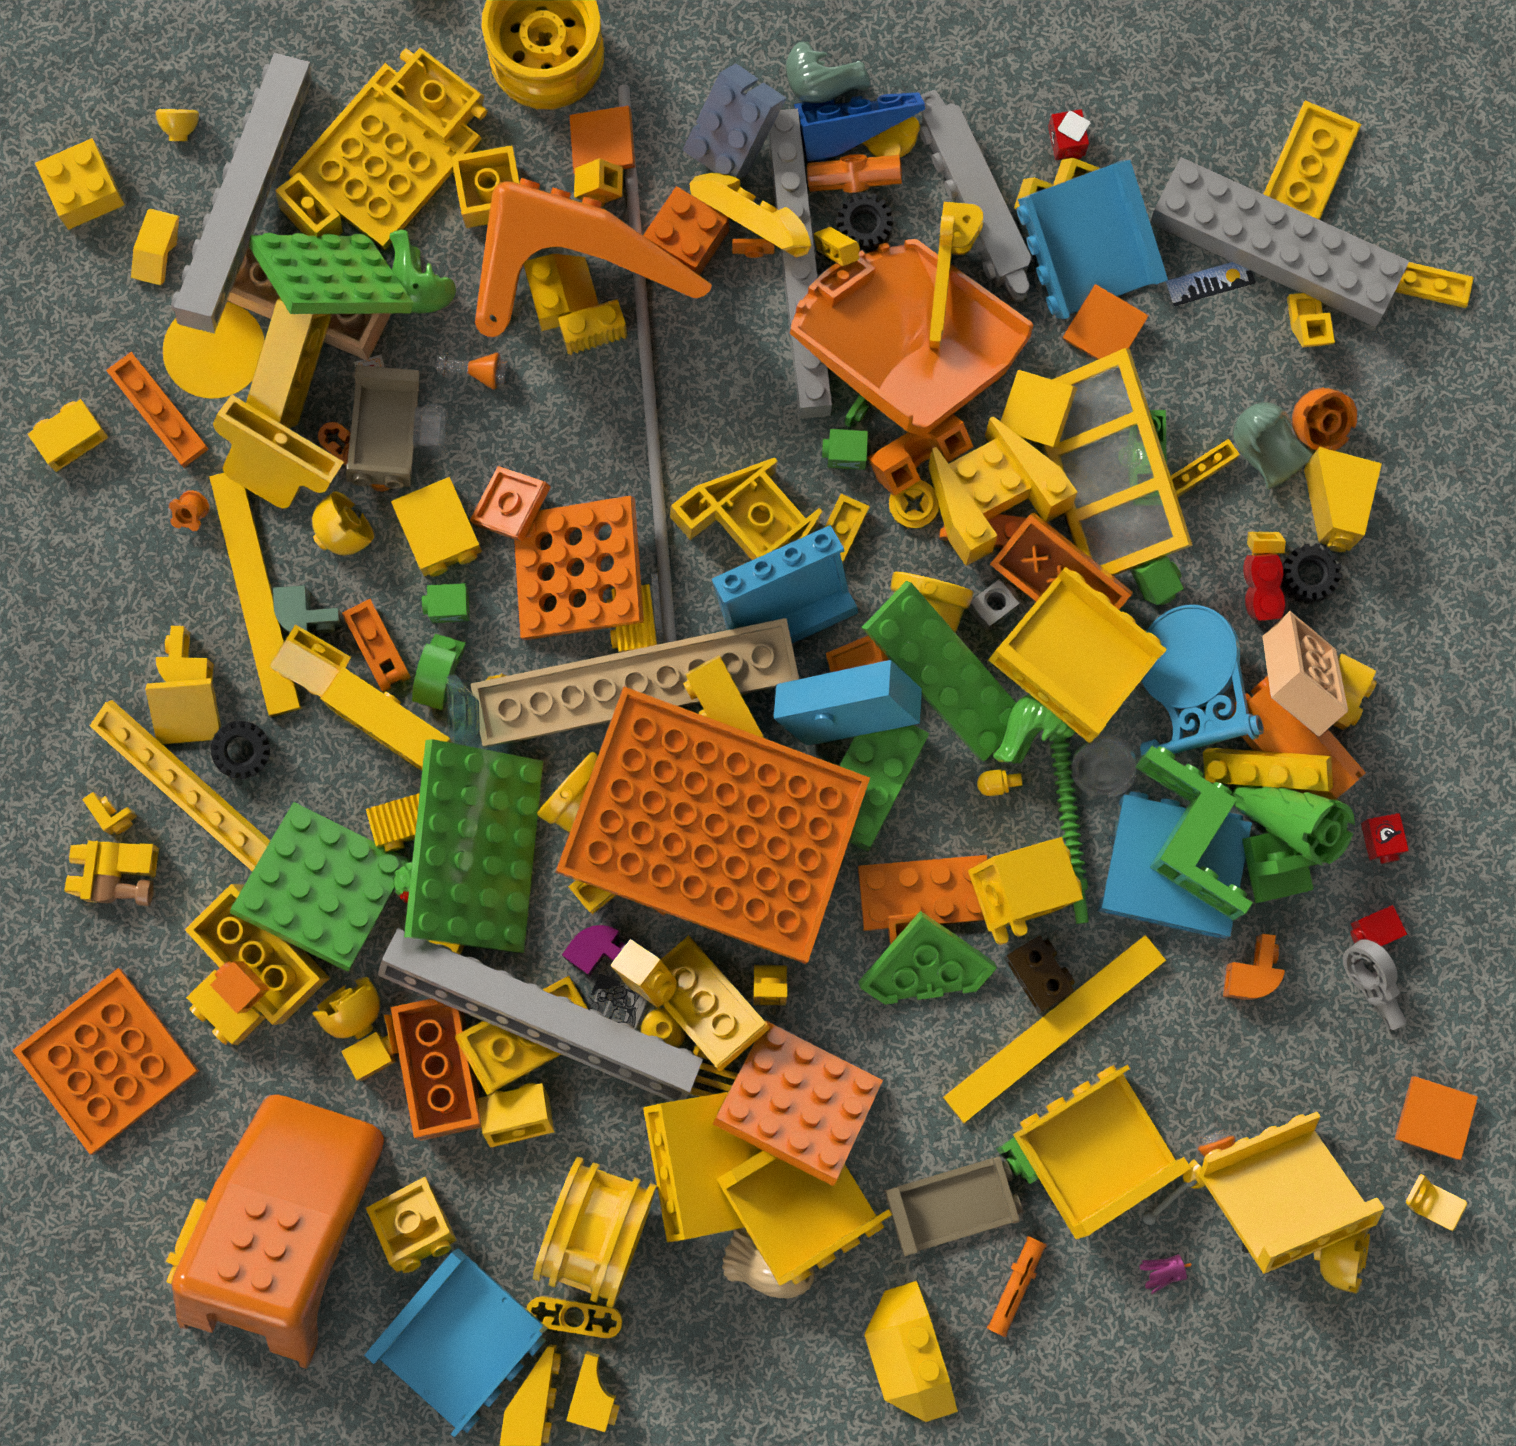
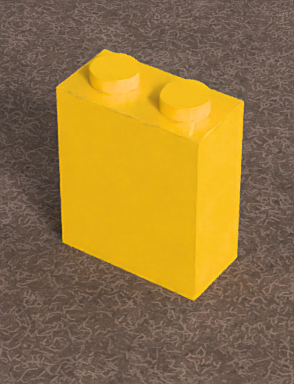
M450 477L391 501L423 576L429 574L431 577L439 576L448 570V566L457 562L460 564L472 562L477 558V554L482 552Z

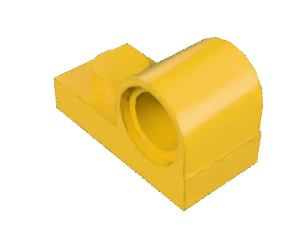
M754 965L753 1005L786 1006L787 965Z

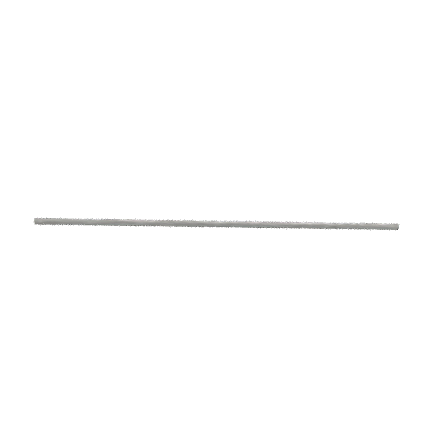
M628 85L618 86L619 107L629 105L631 108L630 87ZM636 167L624 169L629 226L642 235ZM633 272L664 643L677 640L646 277Z

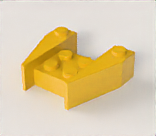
M994 416L989 419L985 433L989 443L949 464L938 448L935 447L932 449L928 465L948 540L965 566L993 552L998 535L987 520L1029 499L1045 522H1049L1071 510L1078 493L1057 464Z
M774 457L695 486L671 505L670 518L689 540H692L717 520L750 559L754 560L812 534L820 522L822 511L818 508L807 518L801 514L770 478L776 473L778 460Z

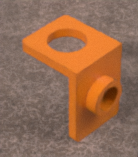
M732 239V253L745 254L749 258H759L763 254H774V244L766 239Z

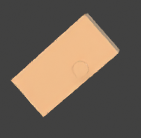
M1289 611L1262 636L1271 698L1316 735L1321 736L1348 712L1337 651L1331 644Z

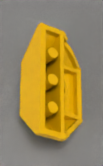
M917 1281L885 1290L864 1333L884 1400L925 1422L958 1412L945 1363Z

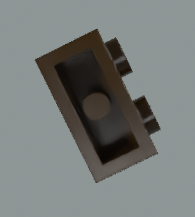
M1040 935L1004 957V960L1037 1013L1042 1012L1075 992L1071 986L1075 984L1072 975L1065 966L1060 968L1054 958L1058 955L1049 939L1043 941Z

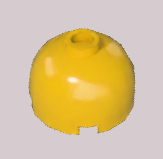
M337 491L326 496L316 506L312 516V527L315 532L313 538L322 550L326 551L328 549L332 553L342 556L352 555L367 547L374 539V533L364 514L362 513L359 519L351 509L355 504L344 494Z
M368 977L354 980L358 986L353 989L345 990L346 985L341 987L317 1005L319 1011L312 1012L319 1025L328 1034L342 1039L352 1036L360 1039L373 1030L371 1024L377 1019L381 1006L380 997Z
M1370 1228L1314 1252V1260L1320 1261L1322 1276L1333 1287L1355 1294L1359 1292L1362 1279L1357 1278L1358 1273L1361 1274L1362 1269L1366 1267L1370 1234L1368 1232Z

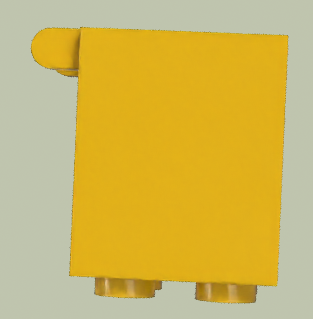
M1062 837L993 856L968 870L988 931H992L994 940L999 945H1003L1009 940L1007 926H1011L1016 936H1023L1027 933L1025 921L1059 911L1083 899L1081 882L1075 876L1071 864V853L1064 844Z

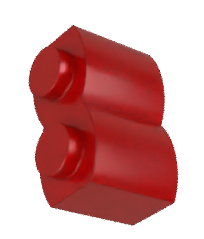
M1276 554L1247 555L1244 561L1243 573L1245 581L1249 586L1245 597V606L1249 617L1259 621L1281 619L1285 610V599L1279 587L1283 578V566L1279 556Z

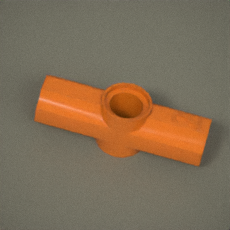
M851 154L843 156L836 161L808 163V187L810 192L843 189L844 192L856 193L865 191L870 186L902 184L900 155L867 158L864 154Z

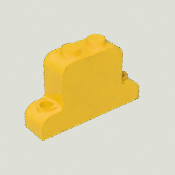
M232 394L217 413L213 422L216 432L231 443V449L223 464V471L226 476L279 508H288L303 486L314 492H325L344 463L342 460Z

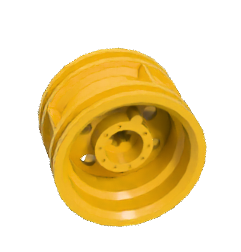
M486 0L482 12V32L492 75L499 87L511 99L535 109H557L580 100L593 88L600 77L604 65V43L601 34L600 13L596 0ZM569 19L575 22V25L571 28L566 27ZM518 24L520 31L517 33L511 32L512 26ZM545 65H550V68L546 69Z
M577 1157L569 1171L549 1222L534 1268L533 1280L539 1282L543 1276L550 1278L549 1286L556 1287L559 1282L591 1293L590 1301L597 1303L600 1297L608 1299L606 1306L613 1309L641 1237L657 1185L650 1183L648 1189L640 1186L641 1179L634 1177L631 1182L601 1171L600 1164L594 1162L588 1168L583 1166L584 1159Z

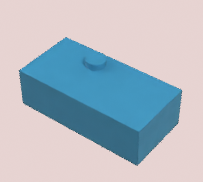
M893 661L878 662L776 684L774 719L806 746L920 724L922 688Z

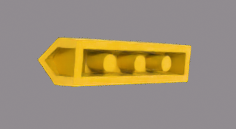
M708 173L694 177L689 183L692 196L796 258L808 254L811 248L808 232L799 217L789 208L784 207L778 210L765 201H762L760 206L753 202L756 196L741 188L740 179L731 175Z

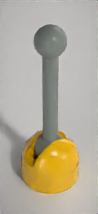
M1194 1159L1189 1163L1191 1169L1183 1174V1183L1152 1212H1146L1143 1215L1145 1224H1154L1156 1217L1188 1187L1200 1189L1205 1186L1199 1176L1201 1166Z

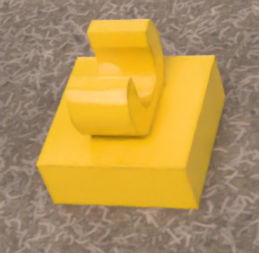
M1248 532L1247 545L1251 549L1252 555L1265 553L1277 555V553H1285L1286 541L1280 532Z

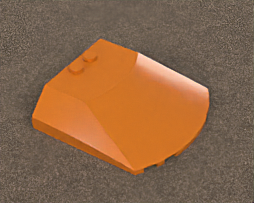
M911 239L905 240L904 245L890 247L888 243L878 245V250L866 254L861 250L859 252L860 260L845 266L836 263L828 268L809 286L808 293L803 300L799 301L791 323L790 334L844 382L904 430L924 437L1007 372L1030 339L1034 325L1030 320L951 264L940 349L929 348L938 254L919 240Z

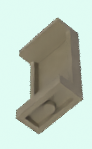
M356 365L348 463L346 464L347 482H352L357 486L379 484L391 489L411 487L420 388L419 370Z
M1000 1156L884 1190L903 1255H911L923 1249L1006 1224L1019 1222L1018 1214L1023 1213L1017 1193L1011 1194L1008 1182L1012 1181L1013 1177L1008 1162H1002Z

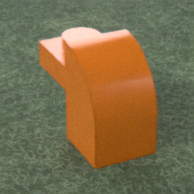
M1261 934L1256 936L1253 965L1236 962L1227 964L1223 997L1253 1000L1270 994L1279 986L1285 970L1272 968V963L1276 964L1279 957V945L1275 944V935Z

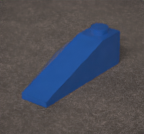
M920 93L886 94L879 96L877 101L863 99L862 96H855L851 98L849 103L835 104V100L832 99L823 103L803 102L794 104V108H798L801 140L806 159L813 162L828 161L830 157L838 156L925 110V103Z

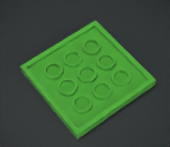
M273 233L250 235L249 248L290 314L411 313L412 299L368 236L362 234L337 236L329 233L319 237L308 236L302 233H295L293 235H276Z
M293 802L232 905L230 914L349 972L395 890L393 884L395 871L409 863L410 859L394 851L385 852V848H377L374 841Z

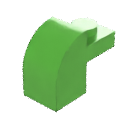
M435 634L431 643H426L414 679L412 702L440 710L443 709L452 691L454 672L464 654L466 642Z

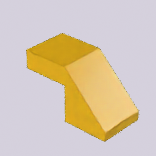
M154 209L147 210L133 248L131 278L157 285H162L165 282L167 255L177 245L178 215Z
M1305 293L1289 294L1287 303L1291 329L1302 348L1333 345L1335 340L1331 314L1323 313L1321 301Z

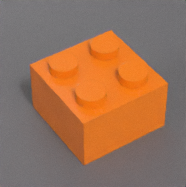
M676 186L643 236L700 275L729 232V217Z

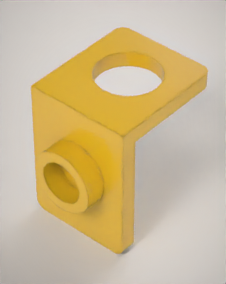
M1422 1174L1419 1175L1406 1199V1204L1413 1212L1450 1231L1455 1230L1468 1205L1465 1200L1433 1185Z

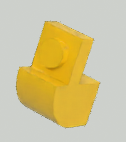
M171 626L170 635H166L165 652L169 654V657H156V666L161 677L166 682L212 678L213 682L214 664L208 658H189L190 632L184 626Z

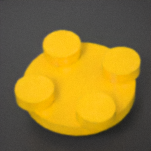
M910 117L862 144L867 146L870 153L875 157L900 155L901 158L914 147L918 132L920 131V123L915 117Z

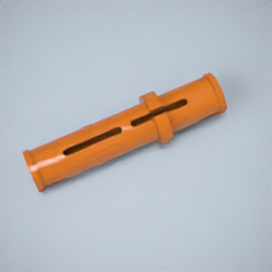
M1030 1236L1026 1238V1243L1017 1263H1012L1011 1269H1013V1272L993 1317L987 1326V1329L1003 1337L1008 1335V1330L1031 1279L1035 1280L1037 1273H1035V1269L1044 1249L1047 1247L1045 1243Z

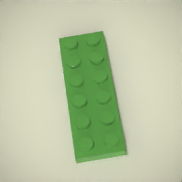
M905 581L861 628L891 661L922 688L924 699L979 760L985 761L1003 742L1009 716L1016 702L911 582Z

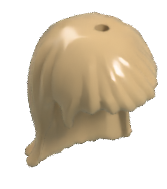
M746 1228L733 1230V1237L730 1238L731 1243L725 1247L726 1255L722 1258L724 1262L722 1265L724 1276L729 1281L745 1282L751 1288L776 1298H794L810 1290L815 1276L814 1266L809 1268L812 1275L800 1283L794 1285L792 1280L779 1286Z

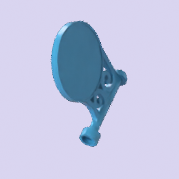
M1201 605L1179 606L1159 616L1150 625L1146 633L1154 634L1161 641V645L1167 650L1141 681L1149 694L1161 702L1167 709L1172 721L1173 736L1170 742L1159 744L1156 739L1141 743V756L1151 746L1155 748L1161 746L1176 754L1244 735H1249L1252 740L1258 739L1259 735L1264 733V726L1259 715L1254 716L1251 713L1249 714L1240 667V644L1230 622L1218 612ZM1233 682L1237 702L1236 712L1232 718L1220 720L1216 715L1217 706L1224 703L1226 705L1225 709L1218 711L1221 716L1228 717L1234 711L1235 705L1233 700L1223 695ZM1206 706V711L1200 708ZM1193 714H1197L1200 720L1198 733L1183 738V729L1188 732H1193L1197 729V721L1190 719L1188 724V718Z

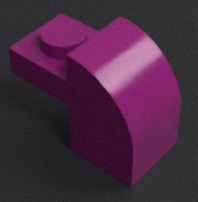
M604 925L591 926L580 931L562 953V957L590 976L604 956L614 961L625 947V944L620 942L618 947L613 944L620 935L618 930Z

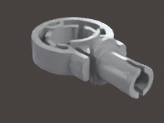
M1359 940L1344 952V969L1353 984L1362 990L1368 1003L1377 1006L1387 1030L1398 1029L1405 1025L1407 1020L1395 998L1400 994L1396 984L1398 977L1396 966L1390 955L1380 945L1370 940ZM1361 958L1366 959L1368 962L1373 961L1375 963L1373 967L1377 973H1371L1366 969Z

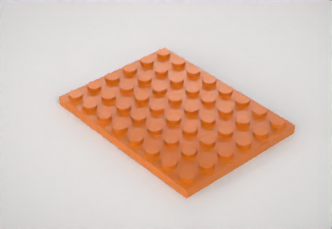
M624 686L555 873L806 964L809 961L870 777Z

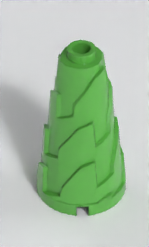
M1237 785L1233 790L1232 797L1237 799L1234 805L1241 814L1266 827V831L1287 842V846L1301 853L1304 858L1322 866H1324L1322 861L1328 864L1333 863L1344 853L1351 841L1353 833L1347 831L1348 822L1355 825L1354 814L1347 804L1339 800H1331L1310 792L1301 793L1284 787Z

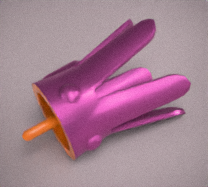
M1177 1254L1167 1259L1142 1260L1143 1264L1139 1265V1267L1145 1271L1157 1270L1150 1273V1280L1145 1284L1146 1289L1159 1286L1151 1292L1152 1295L1172 1282L1186 1280L1185 1268L1190 1267L1192 1264H1184L1180 1255Z

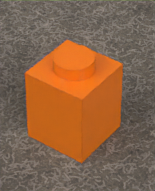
M228 961L223 964L215 973L217 978L210 984L237 1014L247 1013L270 990L244 961H233L232 963Z

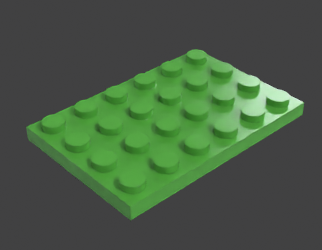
M434 739L425 741L405 938L524 953L543 768L542 760Z

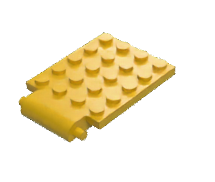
M407 48L401 52L399 58L406 64L398 73L384 63L288 172L291 178L300 172L343 219L365 236H368L383 250H386L392 243L389 237L390 233L404 229L454 172L451 156L470 153L480 142V135L469 128L467 124L474 116L482 120L488 112L482 106L484 101L483 94L422 48H419L415 53H412Z

